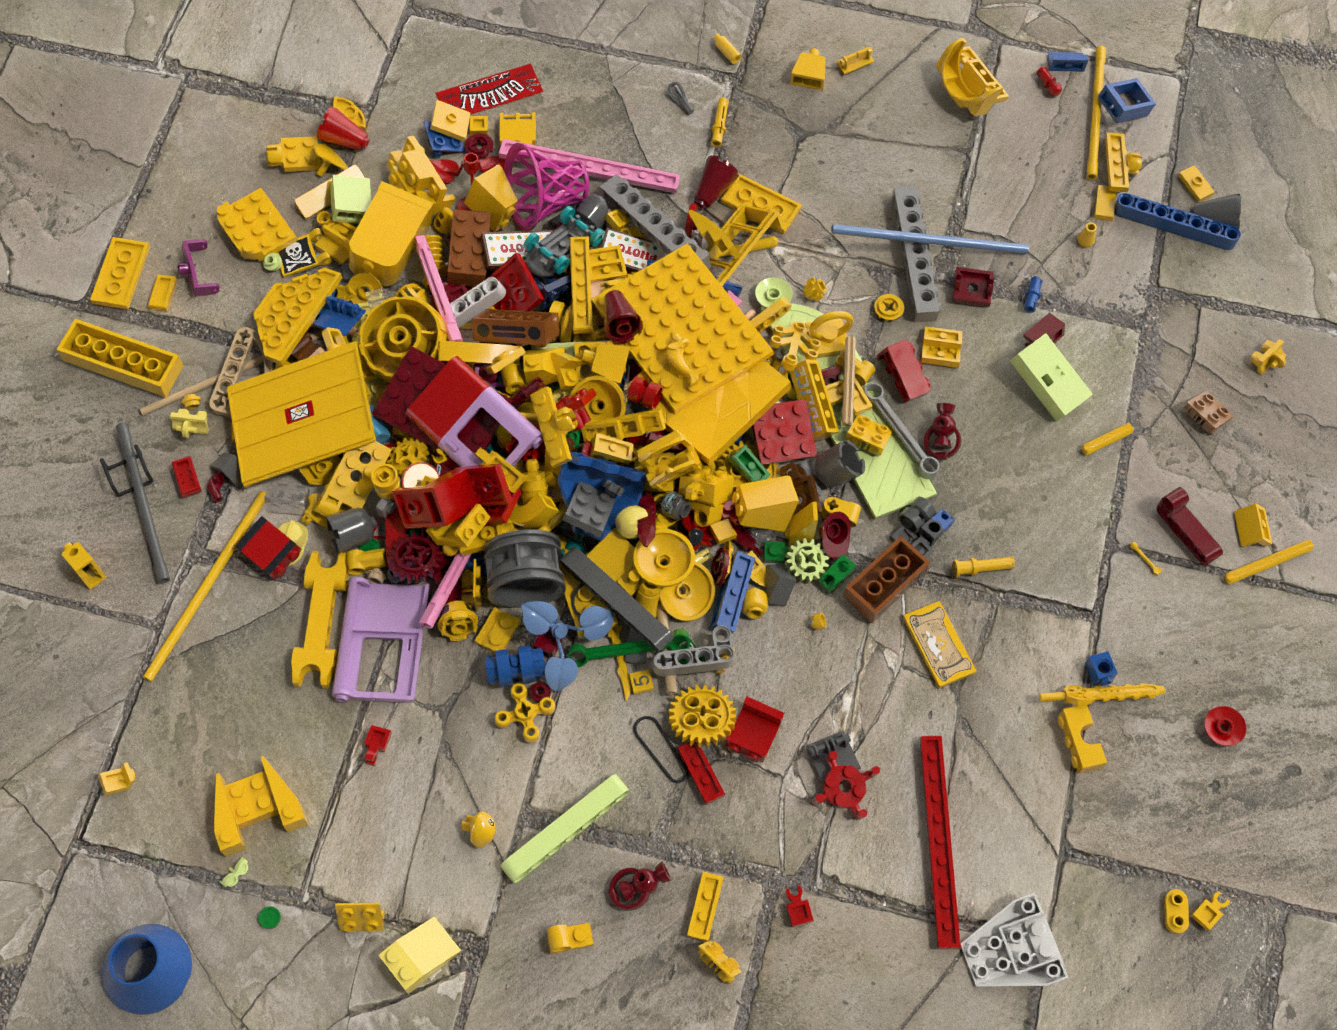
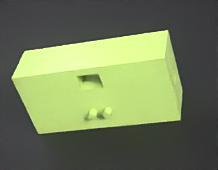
M1046 333L1010 360L1055 421L1067 415L1093 395Z

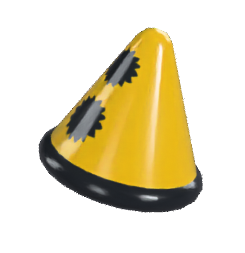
M443 207L433 218V229L441 236H444L452 229L453 211L451 209Z

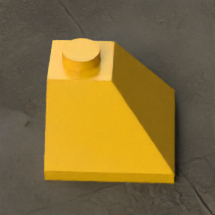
M564 346L525 351L523 362L527 385L536 376L540 377L544 381L543 383L558 382L550 354L552 352L565 353Z

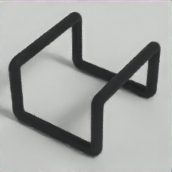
M135 444L136 459L139 458L143 470L149 481L143 483L144 486L152 484L154 480L147 469L139 446ZM100 458V463L109 485L117 497L134 491L132 487L119 493L108 471L126 464V459L108 466L104 459Z

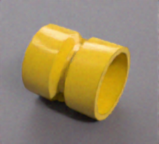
M380 464L373 469L371 479L376 494L382 499H393L391 491L401 488L397 470L390 464Z

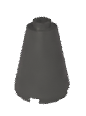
M1232 194L1194 203V207H1190V213L1239 229L1240 194Z

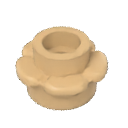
M373 568L367 572V580L371 584H383V581L387 578L384 571L379 568Z

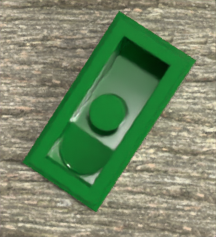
M746 445L739 448L727 459L750 482L766 480L770 476L769 472Z

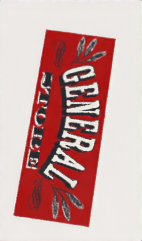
M530 63L436 92V96L439 101L470 112L471 115L544 91Z

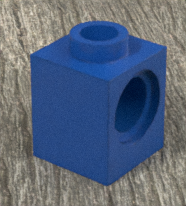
M1109 651L1089 656L1085 662L1094 686L1098 684L1102 686L1111 684L1118 674ZM1098 667L1105 669L1106 673H1101Z

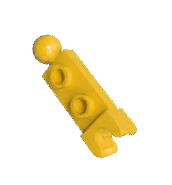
M509 519L505 524L483 527L468 547L443 545V552L447 556H454L460 550L462 556L482 551L487 541L500 534L511 532L514 530V525Z

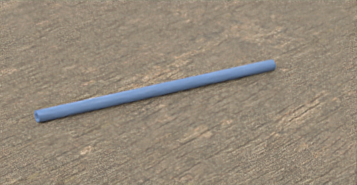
M833 224L831 227L832 234L1022 254H1027L1029 251V245L836 224Z

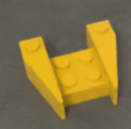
M264 756L260 758L265 771L226 785L222 776L219 773L216 774L214 832L220 851L225 857L246 849L240 829L278 814L288 833L308 825L301 803Z

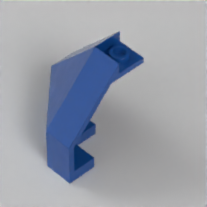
M570 451L572 460L561 465L557 479L566 510L579 481L604 492L605 487L602 486V483L607 478L625 489L622 496L615 495L616 500L600 537L571 524L574 534H588L602 541L616 527L615 519L618 513L629 506H637L639 504L647 479L646 473L632 467H622L611 461L600 458L594 459L587 457L586 454Z

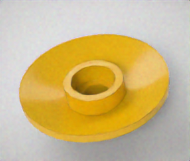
M358 273L349 280L351 289L357 293V295L350 299L353 304L383 299L382 285L373 275Z

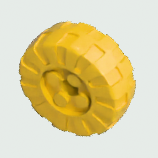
M394 296L383 300L384 302L378 306L375 305L368 312L367 318L361 324L359 330L360 344L358 345L364 362L377 377L387 383H390L410 346L438 360V341H449L441 315L430 304L413 296L399 298Z

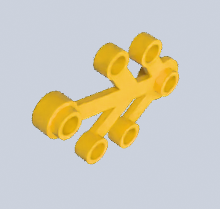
M792 322L789 327L785 328L781 325H775L772 331L774 336L771 337L769 342L772 347L779 348L780 346L790 344L789 352L783 357L781 366L785 370H795L798 364L796 356L798 348L807 360H816L818 357L816 351H818L821 343L817 339H812L807 334L808 329L803 322ZM787 334H791V335H792L791 337L780 338V337H782L783 335H787ZM801 338L808 344V347L801 341Z

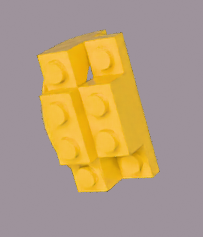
M960 38L945 49L935 67L942 76L943 87L961 109L968 108L973 116L984 115L988 113L993 104L1005 102L1009 95L971 47H964L967 41L964 38Z
M414 136L407 137L403 150L390 152L387 161V168L391 171L388 177L390 185L432 202V215L439 213L443 207L450 208L455 202L454 195H445L447 191L445 184L426 156L425 149L419 145Z

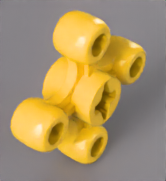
M516 683L510 690L512 698L517 702L516 708L511 712L504 710L497 712L494 717L495 724L503 729L507 728L512 722H519L524 726L523 737L525 741L534 743L540 737L539 729L533 723L534 718L539 714H553L556 708L555 702L552 698L545 697L539 703L532 704L526 699V686L522 683ZM523 708L528 713L527 717L522 713ZM530 732L535 733L532 736L528 735Z

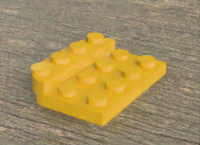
M262 188L255 190L230 205L226 201L217 208V218L223 231L226 232L241 257L245 260L258 259L259 262L263 261L268 254L277 253L298 241L296 235Z

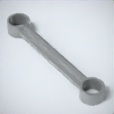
M874 382L867 384L864 389L866 396L871 404L876 406L919 464V475L925 479L934 478L940 468L938 460L934 457H927L882 397L884 394L883 387ZM874 390L878 392L879 397H871L867 391ZM930 464L934 467L935 471L928 472L922 465Z

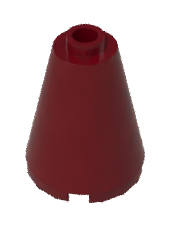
M708 156L694 197L696 204L701 208H709L739 177V174L737 175L738 170L726 160L722 162L717 160L718 156Z
M609 291L604 297V333L614 343L630 342L634 340L636 334H641L643 329L642 319L621 291Z

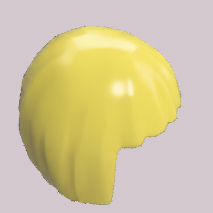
M629 506L619 512L615 519L616 529L619 534L627 539L638 538L637 520L648 516L646 510L640 506Z

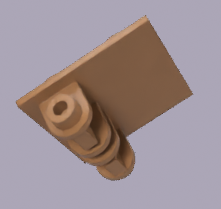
M1207 391L1189 400L1184 407L1185 413L1192 419L1194 418V421L1201 417L1202 419L1198 422V425L1204 422L1201 427L1211 434H1214L1219 426L1234 417L1226 407L1222 406Z

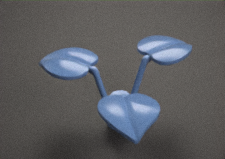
M529 601L521 604L523 622L530 633L541 635L549 631L555 637L560 658H549L545 664L544 674L551 689L560 691L570 685L578 674V667L575 661L571 658L564 659L560 639L567 635L568 629L584 630V636L588 640L601 639L609 632L613 625L614 612L600 606L588 607L581 613L579 618L582 627H576L569 624L565 625L560 619H557V610L550 603Z

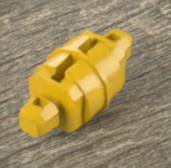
M528 459L526 471L522 473L527 477L520 486L523 504H527L537 493L548 496L545 471L538 470L539 465L536 459Z

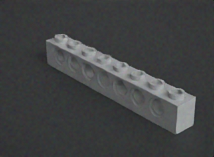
M616 174L600 186L603 198L615 209L620 208L631 223L666 255L688 243L707 268L711 267L710 255L707 250L701 249L693 238L687 237L682 228L678 229L671 218H666L658 207L655 208L648 198H643L637 188L633 189L625 178L622 179Z
M916 186L894 187L892 203L897 231L926 234V224L922 222L923 209L919 207L920 193H917ZM899 241L914 323L937 321L938 314L941 313V303L937 301L938 287L934 286L935 271L931 270L932 256L928 254L929 244Z

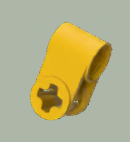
M828 497L825 500L821 513L824 519L828 517V514L840 511L849 517L851 528L856 527L861 511L860 505L836 497Z

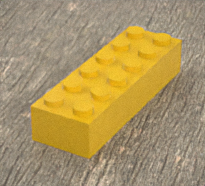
M74 319L56 349L64 362L163 397H167L184 367L179 355L78 319Z

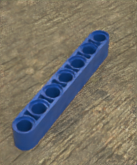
M1121 193L1115 203L1114 213L1119 217L1224 250L1234 249L1241 237L1240 230L1234 226L1129 193Z

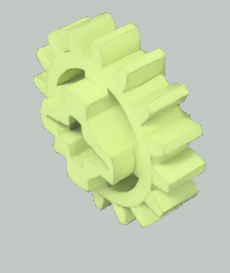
M804 538L801 543L796 541L794 546L791 545L789 547L790 552H787L785 555L789 560L785 562V565H790L787 571H793L794 578L799 576L800 582L806 578L807 582L810 583L813 579L817 581L820 578L819 575L822 576L825 573L824 569L829 567L825 561L829 557L824 556V549H820L821 543L814 545V539L807 543L806 538Z

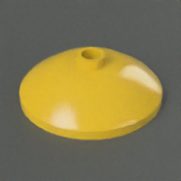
M587 377L581 380L570 394V397H572L583 388L586 390L593 388L597 395L584 406L591 418V421L586 424L623 416L626 413V399L622 389L617 383L607 377ZM600 402L604 404L602 409L599 408Z
M658 529L655 532V538L648 547H644L642 542L638 541L634 550L633 561L637 573L647 583L658 587H671L683 582L691 574L695 564V552L690 541L681 533L670 529ZM665 561L667 565L663 566L660 563Z
M695 561L691 574L683 582L675 586L660 588L659 601L663 609L673 618L682 621H691L702 617L711 608L715 598L713 577L704 565ZM680 587L683 588V593H682V594H680V592H679V588H680Z

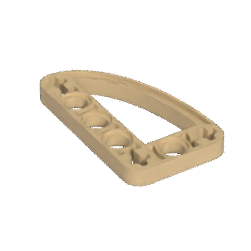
M243 327L236 332L211 396L210 407L218 415L231 418L227 391H221L220 388L225 383L233 385L239 382L254 342L262 352L265 373L273 370L272 361L267 360L264 355L259 334L251 328ZM248 334L249 338H245L244 345H242V336ZM236 350H243L244 355L237 358L234 357V352ZM232 366L237 367L238 370L235 374L227 373L228 368ZM220 400H221L223 406L220 405V406L217 408L216 405H215V403H216V404H219V402H220Z

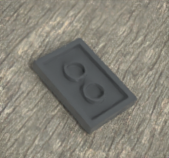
M579 481L563 520L600 537L616 498Z

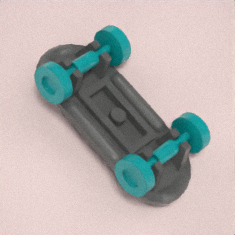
M567 206L560 214L559 221L563 223L560 227L540 242V236L535 232L526 238L523 244V248L528 251L525 259L526 265L532 274L539 277L561 274L571 263L570 237L589 236L590 248L597 246L602 241L605 231L601 228L595 230L593 225L581 221V216L578 214L573 218L575 209Z

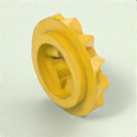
M881 295L875 301V313L878 314L879 318L885 319L886 322L888 320L895 321L897 318H901L904 312V303L896 295ZM893 305L892 311H885L886 307H890Z

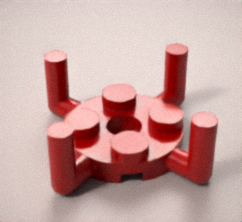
M831 751L826 755V761L831 770L825 777L823 793L816 795L812 802L815 805H819L828 800L834 806L845 809L851 808L855 818L861 820L867 816V811L860 809L858 805L866 794L865 781L878 775L880 768L874 766L870 770L861 773L851 765L838 766L835 760L838 754L835 751ZM841 781L849 783V792L844 793L839 789Z

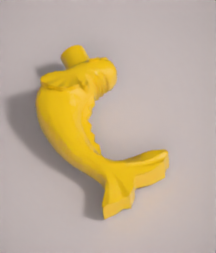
M677 333L672 336L675 343L668 345L667 358L676 370L690 378V387L698 384L699 377L707 374L708 366H702L695 370L688 369L683 353L686 347L689 346L690 340L687 337L681 338Z

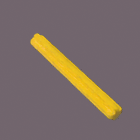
M1311 540L1303 541L1230 571L1224 575V579L1227 584H1232L1310 552L1314 545Z

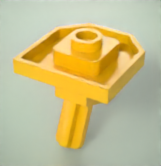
M336 455L298 469L309 484L323 486L330 481L341 459Z

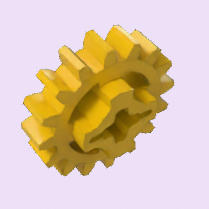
M411 437L408 440L404 438L403 443L398 441V446L391 448L393 453H390L389 457L391 459L387 463L394 466L398 477H402L403 471L409 465L417 462H428L429 460L426 456L430 453L427 451L428 447L419 439Z

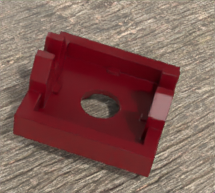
M956 267L952 302L990 307L994 287V272ZM974 284L978 287V291L974 293L969 292L967 286Z

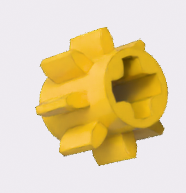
M814 277L807 280L803 288L806 298L809 300L815 299L816 302L823 299V295L826 294L827 290L824 281L821 279L815 280Z

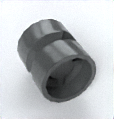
M918 496L910 503L909 507L899 514L898 519L902 525L905 523L916 534L927 521L936 515V511L927 499Z

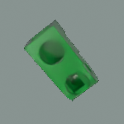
M842 554L821 576L818 583L829 593H832L840 584L856 572V565Z

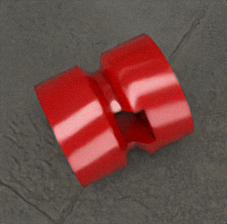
M636 376L628 389L627 399L637 404L642 402L643 406L654 410L661 400L663 386L654 382L648 384V380Z

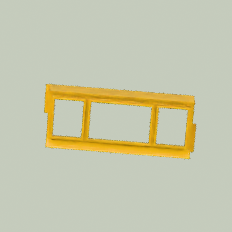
M744 202L741 203L721 228L731 241H733L740 230L753 233L739 250L742 256L737 260L733 258L730 263L717 260L720 257L721 250L715 242L705 248L710 255L711 267L716 266L724 269L717 278L721 286L725 284L769 226L782 228L785 225V221L781 220L778 210L773 212L745 205ZM748 220L758 222L760 223V225L758 227L746 225V223L748 222Z

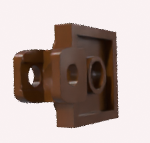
M793 462L780 468V477L787 476V470L791 469L788 472V476L791 477L798 500L799 497L802 498V503L800 505L797 504L792 517L812 502H817V514L822 513L814 476H807L805 469L801 466L798 467Z

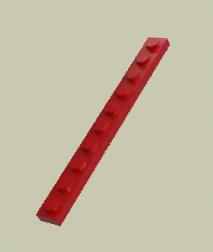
M921 736L920 748L937 949H960L961 943L942 736Z

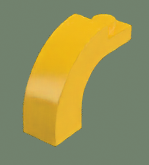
M537 493L523 506L517 501L509 519L513 524L533 529L547 524L559 513V510L550 497Z

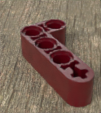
M1178 487L1162 497L1156 510L1202 565L1207 566L1222 556L1223 550L1219 543L1186 507L1189 502L1188 493L1183 488Z

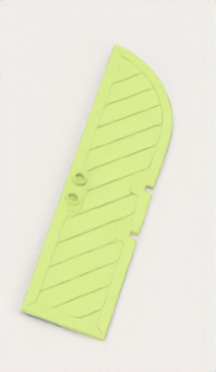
M790 303L792 307L789 312L771 324L770 328L773 331L775 325H781L784 328L789 327L792 322L796 321L805 324V322L814 321L823 313L804 305ZM760 307L761 312L766 309L764 307ZM787 334V335H783V336L780 337V338L791 337L792 335H791V334ZM801 338V341L808 347V344ZM790 344L781 346L784 353L787 350L789 351ZM798 348L796 356L798 363L806 360V358ZM855 349V358L862 362L860 356L858 355ZM839 355L817 358L820 369L835 366ZM841 369L840 374H838L839 381L844 379V371ZM831 378L828 379V384H832ZM868 382L864 386H861L863 391L866 385L869 384ZM874 390L867 391L871 397H879L878 392ZM843 402L832 405L839 433L830 437L834 445L847 440L845 438L851 427L842 425ZM872 405L871 410L859 414L893 430L875 405ZM894 430L881 455H874L868 452L870 444L864 450L865 442L859 448L861 440L857 445L859 451H857L860 460L863 458L865 461V471L853 480L875 519L908 507L918 496L928 499L937 495L930 480L919 475V464Z

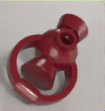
M937 403V412L940 415L935 417L932 426L926 431L924 447L927 453L935 459L947 460L959 451L962 438L959 430L956 428L954 418L950 416L953 414L956 405ZM934 432L938 436L934 440L933 447L950 449L952 446L948 437L955 432L956 445L949 453H933L929 448V439Z
M663 861L655 867L654 871L649 868L639 870L636 868H625L616 873L610 882L608 891L612 905L626 911L641 908L648 901L650 894L656 891L659 881L662 883L672 881ZM634 874L632 882H619L620 889L627 902L635 897L634 894L636 892L642 896L631 905H623L620 903L615 886L622 877Z

